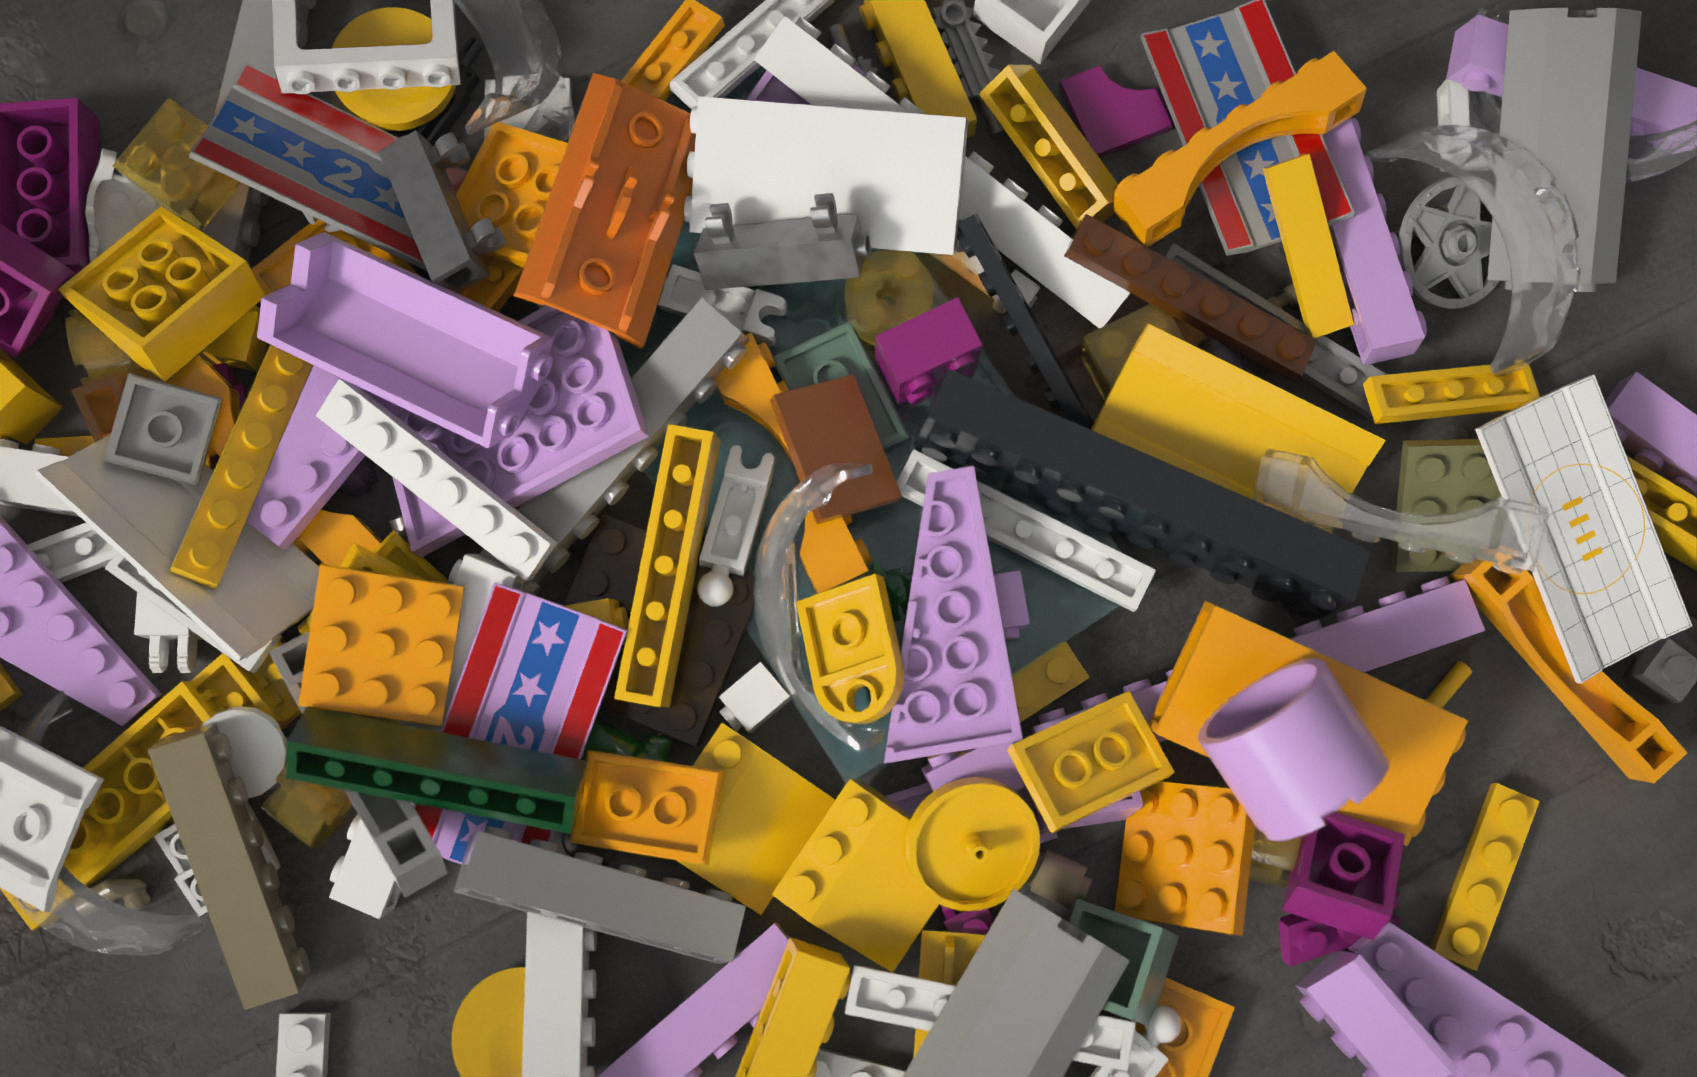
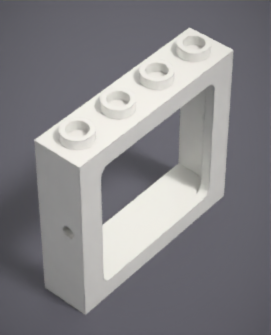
M272 0L274 68L281 93L308 94L310 92L322 91L352 92L363 89L385 88L396 90L403 87L431 86L438 88L446 85H461L454 0H430L433 39L428 44L303 50L298 47L296 0Z

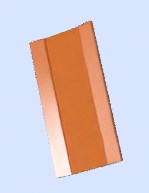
M593 73L516 287L515 297L540 305H548L615 333L617 337L640 349L644 347L685 219V200L687 196H692L693 178H688L687 175L688 155L690 151H695L696 134L691 133L690 130L691 113L620 80Z

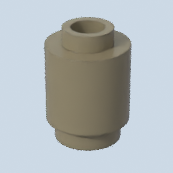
M1047 849L1046 853L1039 850L1034 870L1025 884L1031 886V892L1070 909L1073 902L1077 899L1084 901L1092 878L1085 876L1088 866Z

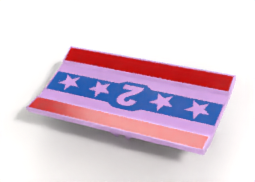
M494 582L440 732L581 760L628 630L525 591ZM415 803L413 806L439 850L441 857L458 864H462L469 837L477 831L484 832L486 827L507 830L514 834L513 841L530 845L531 840H541L550 843L554 834V830Z

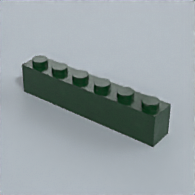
M307 706L287 740L286 778L571 834L583 799L588 761Z

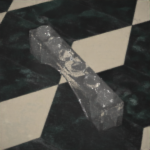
M1267 448L1262 455L1253 500L1294 518L1307 521L1306 523L1327 532H1332L1334 527L1353 531L1352 536L1363 541L1379 542L1380 537L1399 541L1398 546L1412 552L1424 553L1427 551V548L1444 551L1448 559L1461 563H1474V559L1493 562L1495 569L1511 574H1522L1523 569L1535 571L1549 518L1548 507L1501 497L1479 507L1451 514L1417 515L1395 512L1370 504L1348 492L1328 476L1313 457Z

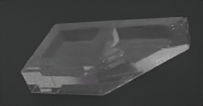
M557 76L524 130L568 143L576 117L563 77Z

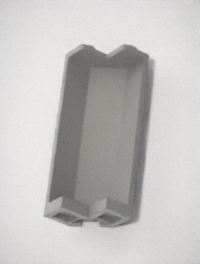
M1568 8L1511 10L1509 12L1487 280L1505 281V289L1532 290L1533 283H1569V291L1597 292V284L1616 283L1642 11L1621 8H1596L1595 10L1587 11L1568 10Z
M1013 889L903 1077H1063L1130 960Z

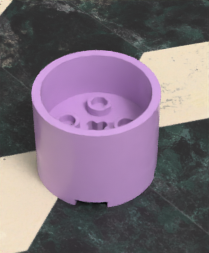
M1317 658L1305 659L1286 665L1251 683L1214 711L1198 732V741L1257 829L1262 831L1268 840L1272 841L1292 839L1325 826L1323 816H1327L1340 809L1347 803L1349 798H1351L1353 803L1359 804L1380 784L1389 768V761L1325 662Z

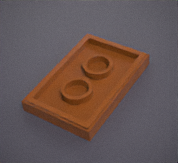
M854 374L773 395L770 403L817 524L897 502L902 497Z

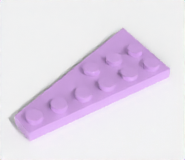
M315 365L312 367L246 519V522L284 551H287L366 456L316 416L337 381L342 378ZM361 388L395 416L399 417L404 411V408Z
M974 466L928 473L901 647L904 684L901 695L891 711L883 764L1023 740Z
M0 515V657L119 725L125 726L130 724L161 697L162 694Z
M1390 922L1384 926L1374 940L1361 937L1348 948L1351 953L1360 954L1458 1066V1069L1449 1077H1626Z

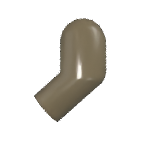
M107 879L79 894L77 905L83 913L91 914L113 901L123 899L125 908L132 912L149 905L151 898L146 891L149 888L148 885L140 879Z

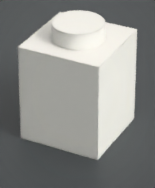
M759 662L719 696L726 705L719 712L736 732L744 727L749 734H752L786 705L791 698L765 666Z

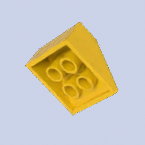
M162 206L58 289L63 297L137 364L164 383L265 296L245 259Z
M721 723L693 765L694 767L725 772L709 865L678 862L762 915L774 897L772 893L835 802V799L724 723Z
M860 778L849 779L772 893L774 897L808 922L892 973L939 906L938 903L922 891L907 864L905 837L912 815Z

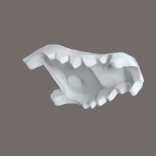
M102 148L97 169L89 185L85 207L89 234L88 252L90 263L160 206L177 216L180 167L166 164L162 172V184L113 173L114 167L117 164V152Z

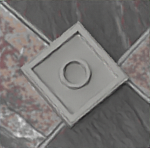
M129 373L103 461L199 486L223 399Z

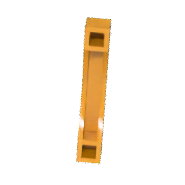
M1332 51L1320 60L1318 58L1311 59L1292 78L1284 83L1282 81L1273 83L1263 92L1259 99L1248 106L1246 104L1237 106L1227 115L1224 121L1213 128L1205 127L1190 139L1188 144L1177 151L1169 150L1157 158L1152 167L1141 174L1133 173L1124 178L1115 190L1113 211L1134 238L1142 245L1149 247L1181 226L1186 207L1197 187L1215 167L1232 154L1254 143L1278 136L1326 134L1360 112L1367 88L1335 51Z
M749 333L746 336L750 340L744 346L747 348L745 356L734 368L729 370L725 367L714 381L718 383L717 389L725 405L746 414L764 427L783 447L794 465L770 403V399L774 394L786 392L789 389L784 380L776 383L770 371V368L775 367L776 364L766 343L763 342L757 345L752 333ZM803 489L806 512L805 533L800 550V559L816 593L819 594L869 576V570L866 565L873 561L862 538L854 541L847 528V525L853 523L851 515L817 524Z
M196 355L166 383L223 399L207 454L214 458L217 454L221 456L239 416L240 396L238 391L208 361ZM321 509L293 544L304 554L311 550L322 561L318 565L320 567L322 564L340 566L354 542L373 551L382 540L362 519L354 515L332 513Z
M1504 544L1481 547L1450 575L1455 582L1465 579L1476 606L1629 779L1655 783L1687 754V751L1658 718L1632 699L1603 671L1583 683L1575 682L1535 579Z

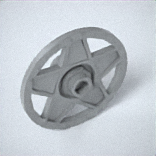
M1455 176L1436 181L1425 188L1414 199L1403 218L1398 237L1400 247L1398 259L1402 271H1407L1411 277L1413 292L1430 305L1454 309L1470 306L1487 296L1499 283V281L1487 280V278L1483 282L1481 258L1490 254L1492 222L1480 221V196L1482 195L1493 208L1495 189L1482 180L1472 177ZM1456 187L1445 212L1425 206L1428 201L1441 191ZM1412 231L1424 244V251L1414 268L1410 251ZM1448 277L1460 297L1443 298L1431 293L1428 289Z

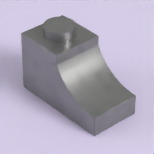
M1690 615L1692 627L1667 638L1660 639L1643 648L1621 678L1656 706L1682 702L1697 681V620Z

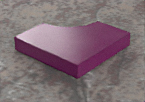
M1100 66L1060 81L1059 88L1077 128L1099 158L1169 132L1172 127L1156 88L1141 91L1123 88L1110 80Z

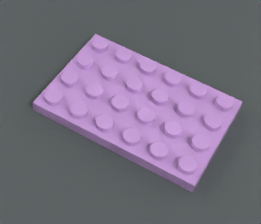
M548 305L518 321L553 338L550 352L553 364L550 373L540 385L512 436L505 437L488 449L409 410L404 409L398 417L513 508L649 437L615 333ZM393 477L412 553L424 557L465 535L463 531Z

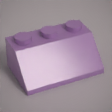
M1341 950L1333 952L1295 985L1304 995L1300 1003L1306 1011L1318 1022L1325 1019L1336 1032L1331 1036V1039L1337 1047L1350 1059L1356 1055L1367 1068L1362 1073L1364 1077H1447L1458 1069V1066L1360 954Z

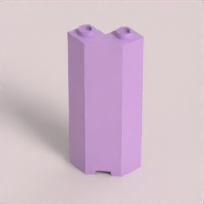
M325 232L296 244L291 284L262 297L258 339L488 449L505 437H510L514 434L523 414L540 385L550 373L553 364V358L550 356L553 343L552 337Z

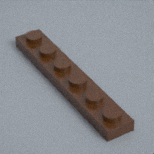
M1085 214L1064 257L1293 382H1296L1303 376L1317 340L1090 215Z

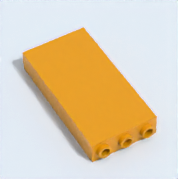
M1205 601L1149 719L1148 725L1150 729L1157 735L1209 757L1198 741V732L1204 722L1223 703L1251 683L1279 668L1305 659H1321L1325 662L1389 761V768L1385 777L1364 800L1357 804L1353 803L1351 798H1349L1347 803L1335 812L1405 834L1403 845L1408 847L1412 837L1417 836L1424 826L1426 819L1425 810L1432 795H1436L1445 782V768L1451 755L1456 753L1463 745L1466 736L1464 728L1468 720Z

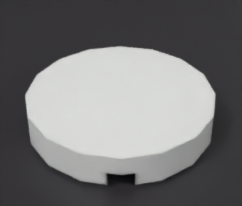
M236 706L218 712L202 725L215 722L219 734L224 733L227 736L232 749V759L229 760L235 777L239 776L244 781L248 798L260 796L277 783L287 767V738H284L283 732L279 729L280 725L272 716L257 708Z

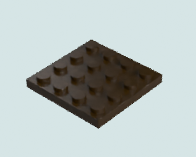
M602 513L564 606L606 598L619 601V607H625L628 620L630 621L647 531ZM699 558L670 707H655L614 699L625 645H622L600 705L602 708L695 747H699L767 582L766 579L746 571L744 576L729 573L728 577L734 586L730 600L721 606H709L699 598L697 587L702 576L711 572L712 568L701 566Z

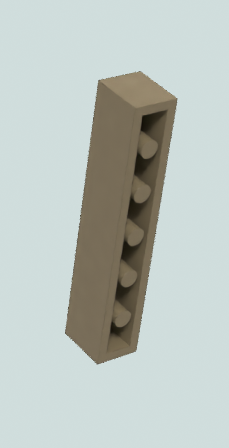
M213 722L160 739L148 749V753L244 1010L299 993L310 973L309 959L304 948H298L292 933L295 929L294 918L290 908L287 905L282 906L277 892L279 888L278 874L274 865L271 862L267 863L261 849L264 844L263 833L259 823L256 820L250 819L245 805L248 802L247 789L242 778L239 776L235 777L229 761L232 759V749L227 736L224 733L219 734L216 723Z

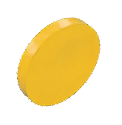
M388 7L372 10L358 16L346 25L337 36L332 49L428 44L433 39L432 20L419 12L405 8ZM446 85L438 88L431 86L403 87L396 90L385 88L363 89L352 92L335 91L343 107L351 115L382 130L402 131L419 127L439 115L450 102L456 85Z
M984 777L958 779L933 791L921 802L914 812L905 837L907 864L919 887L936 903L959 911L983 910L1007 900L1012 890L1018 891L1030 877L1040 850L1039 828L1030 807L1009 786Z
M525 967L510 968L490 975L478 983L461 1003L454 1020L451 1042L454 1062L461 1077H522Z

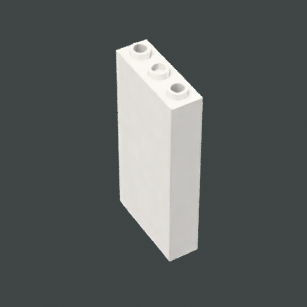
M698 96V106L692 107L690 115L691 133L696 134L695 151L689 152L687 160L688 178H693L692 196H687L685 200L684 220L690 223L689 232L701 233L703 228H706L705 218L712 217L710 205L720 203L729 204L733 225L811 218V207H816L815 194L833 193L837 216L858 214L862 231H868L871 248L956 255L958 241L956 235L959 230L958 224L969 120L965 117Z

